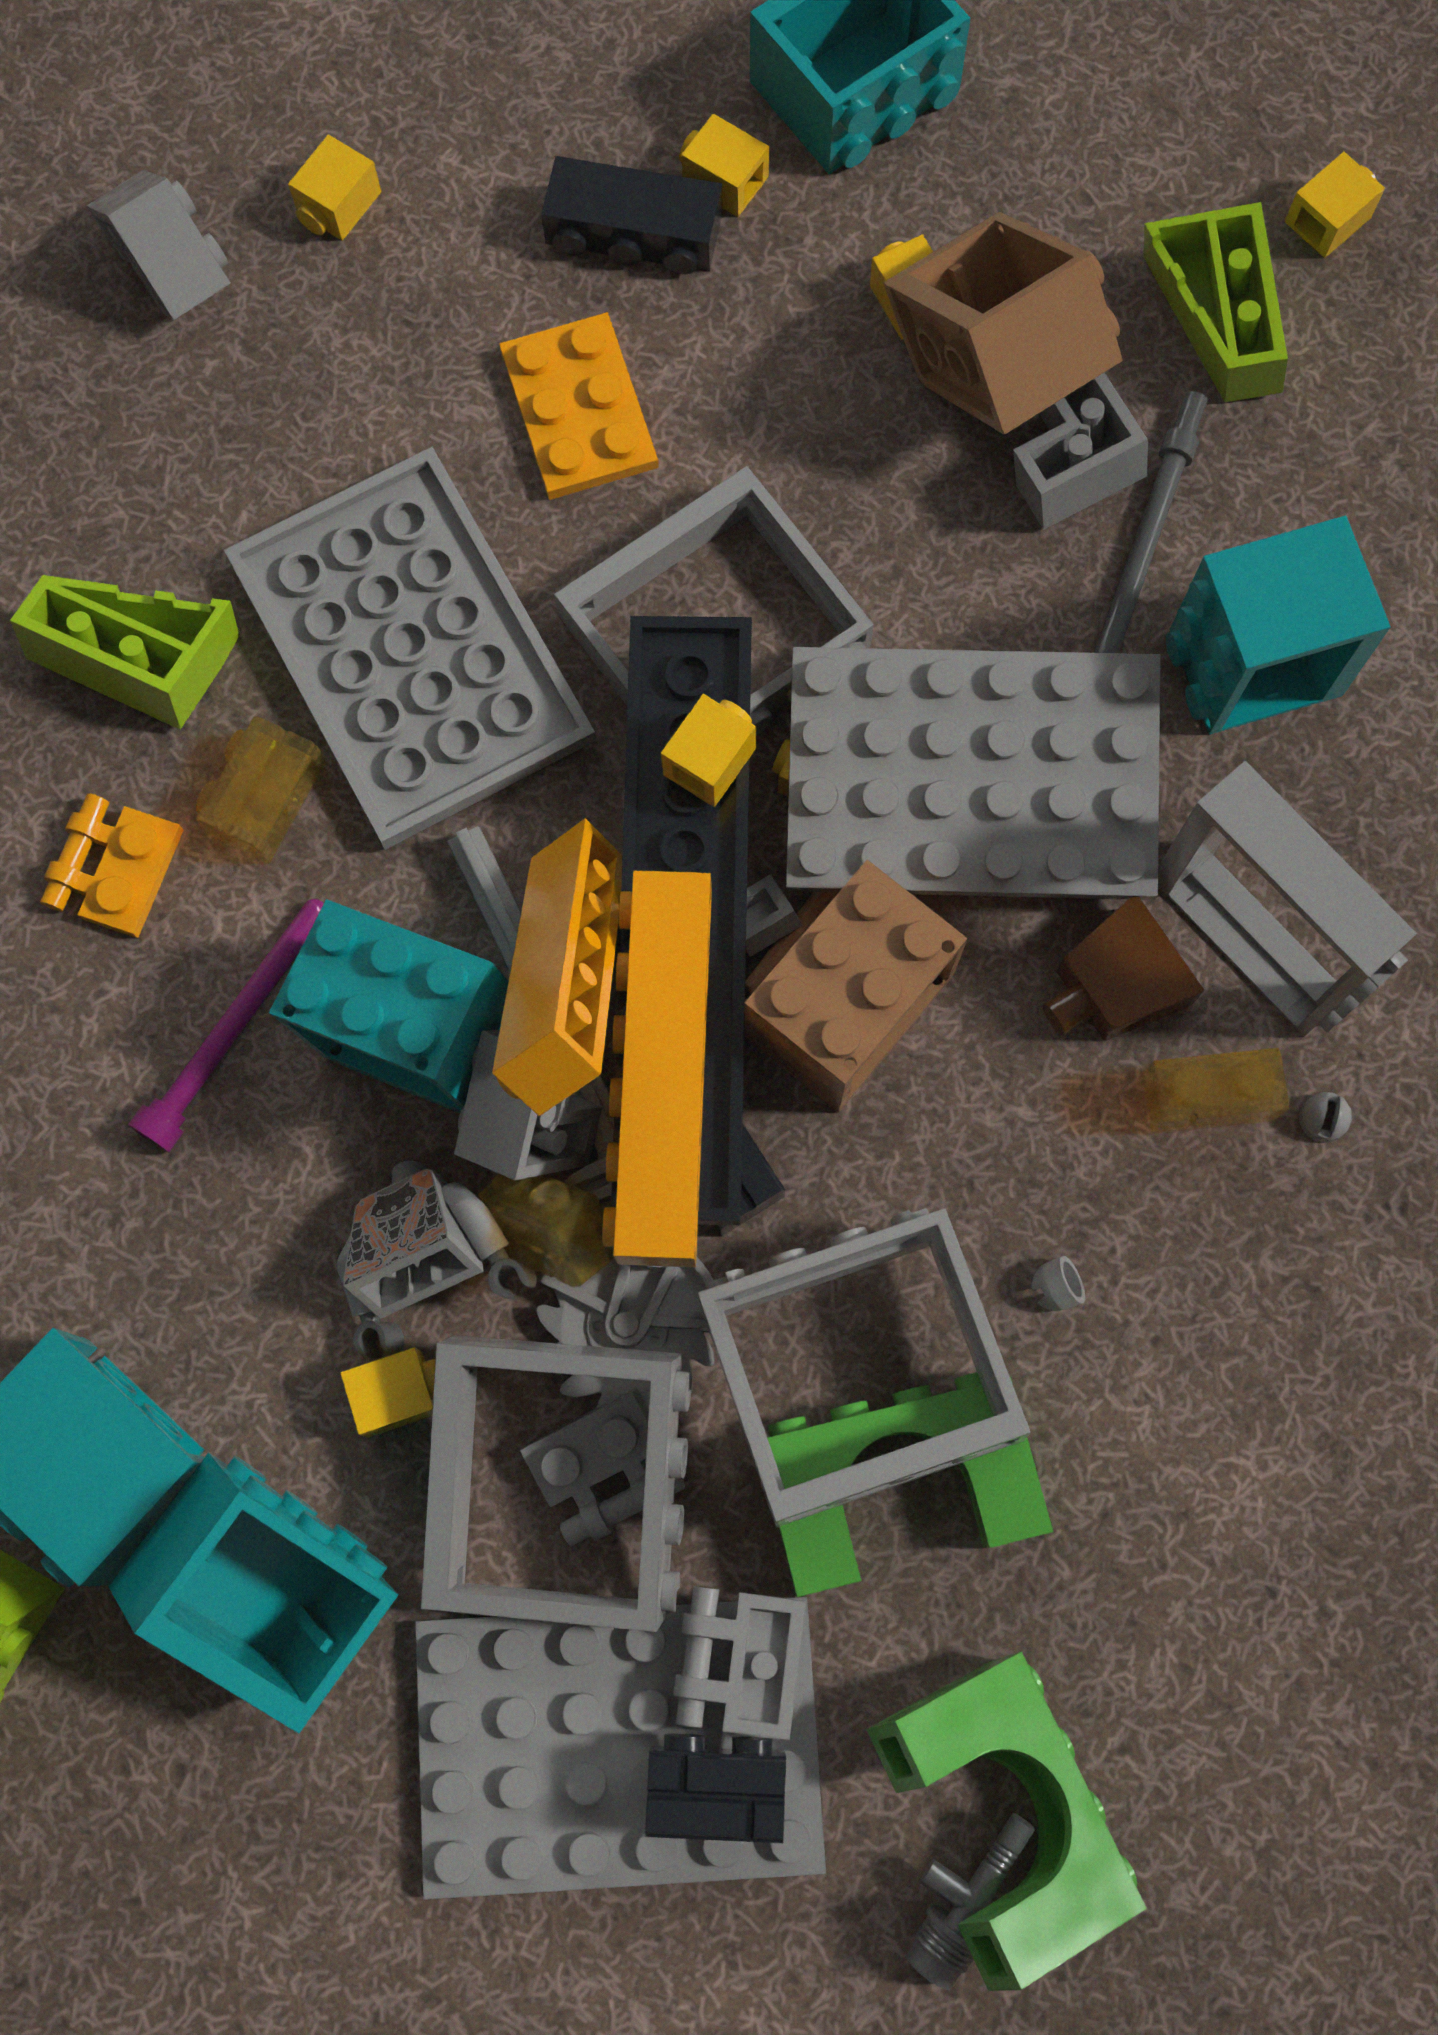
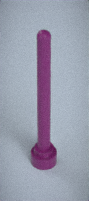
M310 899L302 906L161 1100L154 1098L148 1107L142 1104L127 1124L130 1128L144 1138H149L157 1143L158 1147L169 1153L184 1133L180 1129L186 1120L182 1113L299 954L324 904L322 901Z

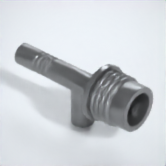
M1012 1813L994 1842V1846L986 1854L987 1858L983 1859L969 1883L934 1859L931 1860L921 1876L920 1883L954 1907L950 1912L935 1904H931L926 1910V1920L915 1934L916 1941L907 1953L906 1958L917 1972L940 1988L951 1990L960 1974H964L974 1960L957 1924L988 1905L1004 1880L1006 1872L1014 1864L1013 1860L1017 1859V1855L1021 1853L1035 1830L1029 1822L1019 1815Z

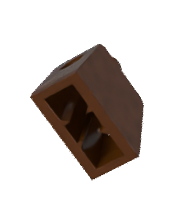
M1133 896L1063 958L1056 972L1068 989L1044 1003L1043 1011L1052 1027L1060 1035L1063 1036L1085 1021L1090 1020L1105 1042L1186 1009L1195 1003L1204 992V988L1140 897Z

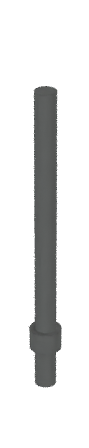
M1189 391L1185 394L1174 428L1168 429L1165 433L1159 450L1162 462L1094 653H1119L1183 469L1185 466L1192 464L1199 444V438L1196 433L1208 401L1207 397L1200 392Z

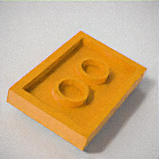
M608 312L499 343L502 358L549 500L659 468L658 457Z

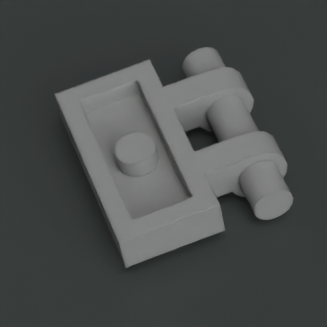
M636 1387L536 1438L520 1449L549 1507L573 1496L580 1513L560 1523L562 1535L570 1546L589 1537L597 1541L615 1532V1524L643 1511L649 1410ZM623 1470L630 1482V1488L603 1500L596 1484ZM675 1478V1493L685 1489L683 1479Z
M693 1586L690 1613L683 1612L681 1633L687 1634L682 1674H675L673 1695L679 1697L676 1724L703 1727L706 1701L726 1703L723 1732L790 1740L806 1601L739 1592L736 1619L722 1618L716 1616L720 1590ZM714 1638L733 1641L729 1681L709 1678Z

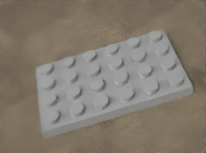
M433 447L224 550L385 850L597 741L592 725Z
M793 647L786 891L839 893L864 862L869 860L911 894L1125 900L1133 896H1139L1141 900H1155L1158 897L1160 654Z
M807 1596L787 1598L806 1601L790 1740L770 1738L773 1739L772 1751L786 1753L783 1843L645 1837L648 1763L651 1746H664L665 1734L705 1736V1748L732 1749V1737H760L723 1732L726 1703L706 1701L703 1727L676 1724L679 1697L673 1695L675 1674H682L687 1634L681 1633L683 1612L690 1613L691 1604L676 1605V1612L668 1611L667 1617L656 1632L499 1616L416 1621L423 1900L826 1874ZM738 1601L718 1602L716 1616L736 1619ZM713 1639L709 1678L729 1681L733 1648L732 1640Z

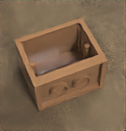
M1002 212L994 214L883 283L916 375L922 384L1004 435L1123 361L1116 338L1120 334L1119 324L1113 312L1107 307L1101 284L1104 283V273L1097 258L1090 251L1082 250L1061 240L1057 236L1047 234L1026 222L1023 223Z
M866 860L745 1001L744 1037L839 1113L954 976L968 938L873 863ZM936 977L940 979V985H934L932 983L936 979Z

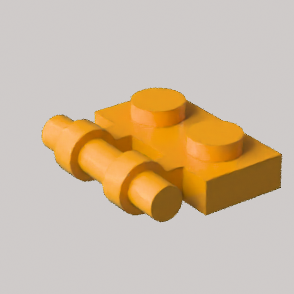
M87 793L79 813L72 812L65 827V831L69 833V836L58 861H51L44 875V880L48 884L40 903L50 909L63 912L72 891L85 895L77 914L82 920L138 938L184 829L180 824L124 806L115 827L103 824L102 820L110 803L100 796ZM96 843L105 846L106 850L95 875L92 876L81 872V869L92 844Z

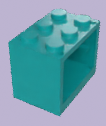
M767 0L750 11V83L828 174L842 165L852 168L867 157L874 144L888 135L892 139L902 136L911 128L916 116L932 106L937 110L942 109L954 100L961 86L971 18L955 0Z
M1345 515L1203 556L1194 578L1189 584L1181 606L1177 610L1175 619L1169 629L1170 632L1166 634V647L1172 664L1175 667L1183 665L1190 685L1186 687L1185 695L1190 714L1195 720L1203 719L1208 734L1211 735L1342 697L1391 626L1348 518Z
M326 899L269 1014L324 1058L447 1109L461 1113L466 1103L473 1072L472 1057L474 1051L479 1044L482 1031L500 1029L509 981L491 961Z
M52 1328L0 1383V1526L19 1541L24 1542L29 1537L46 1554L40 1561L42 1566L61 1584L67 1587H71L74 1583L79 1587L110 1585L205 1456L200 1455L205 1449L109 1358L104 1356L93 1364L88 1358L97 1347L90 1340Z
M208 1452L108 1587L134 1634L300 1734L398 1597V1594L382 1577L388 1567L366 1550L368 1545L352 1532L339 1524H336L331 1529L316 1517L318 1512L295 1494L286 1490L281 1496L265 1483L267 1478L242 1459L234 1456L227 1465Z

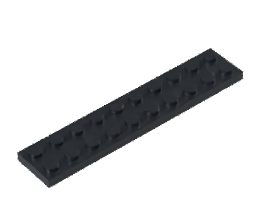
M630 616L621 891H632L633 870L711 873L712 902L698 1224L741 1225L749 759L720 801L713 807L663 775L661 752L702 694L707 695L719 704L722 700L731 701L745 710L750 716L752 617ZM620 929L619 953H629L630 930ZM618 991L617 1015H626L627 991ZM616 1054L615 1078H623L624 1054ZM614 1117L613 1142H619L621 1117ZM612 1182L611 1207H616L617 1182Z

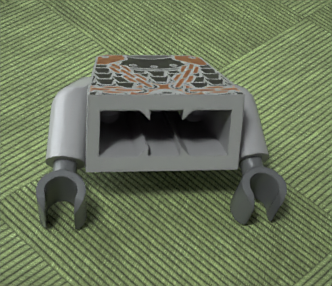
M404 1161L397 1164L392 1170V1185L359 1201L355 1206L351 1234L337 1260V1271L352 1316L359 1315L362 1323L355 1331L353 1346L356 1352L366 1358H380L375 1344L377 1335L380 1337L381 1347L387 1353H398L404 1346L402 1329L393 1322H381V1318L483 1272L482 1261L486 1258L492 1265L488 1273V1283L490 1289L495 1294L503 1298L515 1300L513 1293L507 1286V1277L513 1270L517 1271L519 1279L525 1286L530 1288L536 1286L537 1278L532 1267L524 1262L510 1259L504 1247L509 1245V1242L485 1203L462 1184L457 1182L447 1183L435 1170L428 1169L421 1162Z

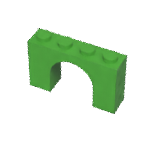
M975 1372L955 1378L954 1382L957 1390L932 1396L929 1385L894 1393L892 1397L895 1406L871 1412L867 1401L840 1406L830 1410L832 1422L807 1427L805 1416L768 1425L770 1434L768 1441L784 1488L787 1489L850 1467L864 1448L880 1439L895 1435H910L927 1440L993 1417L978 1373ZM1028 1438L1018 1444L958 1464L967 1485L983 1548H992L1053 1532ZM843 1505L779 1527L796 1597L861 1581Z
M1022 1651L992 1660L866 1729L896 1793L927 1787L977 1757H982L1000 1763L1009 1769L1021 1781L1031 1797L1037 1815L1039 1837L1035 1860L1027 1876L1012 1891L957 1924L988 1991L1024 1989L1147 1909L1137 1890L1136 1874L1127 1859L1119 1853L1105 1824L1106 1815L1104 1808L1096 1795L1088 1789L1074 1760L1075 1752L1067 1734L1058 1727L1045 1701L1042 1681L1037 1672L1027 1664Z

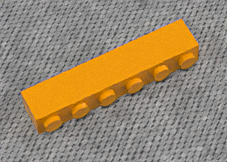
M586 818L531 858L492 1074L496 1076L502 1089L512 1098L521 1099L538 1116H541L600 1076L602 1071L619 923L622 855Z
M633 870L632 891H621L619 927L620 929L630 930L629 953L618 952L616 990L627 991L626 1015H614L613 1054H624L623 1078H611L609 1096L610 1117H621L619 1142H608L606 1154V1181L617 1182L616 1207L604 1208L602 1231L603 1247H614V1258L618 1265L696 1267L712 902L711 873Z

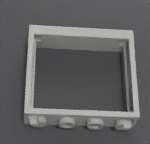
M748 466L554 594L558 616L626 705L628 702V671L590 621L746 516L839 632L838 636L822 647L869 648L871 646L874 624ZM792 667L751 694L750 717L752 724L756 726V736L773 722L774 716L772 713L788 702H791Z
M1246 761L1241 763L1196 803L1158 866V887L1303 1037L1318 1024L1328 1033L1408 961L1399 950L1417 934ZM1224 838L1350 964L1351 968L1337 981L1213 855Z
M927 1208L910 1213V1210L904 1211L891 1218V1227L868 1234L865 1227L842 1232L830 1239V1248L807 1255L805 1248L783 1252L768 1261L770 1265L768 1269L748 1276L745 1275L743 1269L725 1272V1277L707 1282L709 1289L698 1292L700 1306L776 1528L1025 1441L1031 1433L945 1208L930 1214ZM930 1247L993 1417L785 1489L726 1316Z
M457 1335L437 1343L421 1609L656 1632L667 1617L668 1611L676 1612L677 1591L680 1588L679 1571H670L671 1547L672 1545H680L684 1527V1506L674 1504L675 1478H684L688 1459L687 1438H678L679 1411L688 1412L692 1389H689L690 1372H682L683 1353ZM478 1367L651 1381L638 1599L465 1583Z

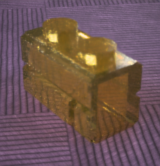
M254 716L246 731L238 729L229 740L225 751V760L228 763L218 781L210 780L202 788L196 802V812L199 813L196 821L207 835L270 864L326 761L318 746L312 741L291 731H285L280 726L263 718Z
M1279 1047L1154 1060L1142 1074L1151 1134L1234 1126L1241 1124L1244 1120L1248 1124L1272 1122L1289 1110V1098Z
M498 1173L493 1178L492 1184L477 1194L478 1198L488 1207L509 1242V1245L504 1247L510 1259L524 1262L530 1265L532 1269L549 1277H556V1280L571 1287H580L614 1259V1247H603L604 1212L597 1196L545 1174L513 1180Z

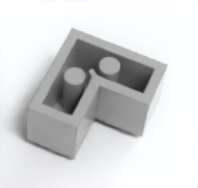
M142 170L87 205V208L120 258L130 262L156 305L169 318L177 319L231 284L222 270L228 264L225 254L209 233L203 237L190 217L197 210L191 198L178 181L171 184L165 176L162 177Z
M1105 372L1040 412L1041 418L1050 431L1013 449L1016 486L1043 530L1147 477L1148 439Z
M500 1029L482 1031L479 1044L472 1057L473 1072L466 1103L458 1119L459 1134L454 1154L513 1180L589 1165L602 1106L570 1095L541 1116H538L521 1099L509 1096L498 1083L496 1076L492 1074Z

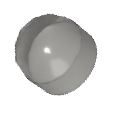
M1320 1092L1314 1094L1303 1103L1299 1112V1122L1304 1133L1311 1139L1321 1143L1333 1142L1338 1140L1337 1138H1341L1349 1130L1352 1122L1351 1108L1343 1097L1332 1092ZM1328 1101L1335 1104L1330 1131L1321 1129Z
M1061 1256L1043 1264L1034 1273L1031 1289L1033 1291L1042 1288L1045 1295L1037 1301L1041 1307L1051 1311H1061L1084 1303L1085 1290L1082 1280L1074 1264L1066 1256Z

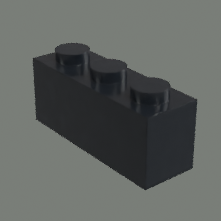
M555 156L541 213L545 244L553 245L559 252L570 256H579L585 251L607 254L615 262L624 265H635L640 260L664 264L668 270L677 274H691L695 270L710 272L723 213L722 183Z

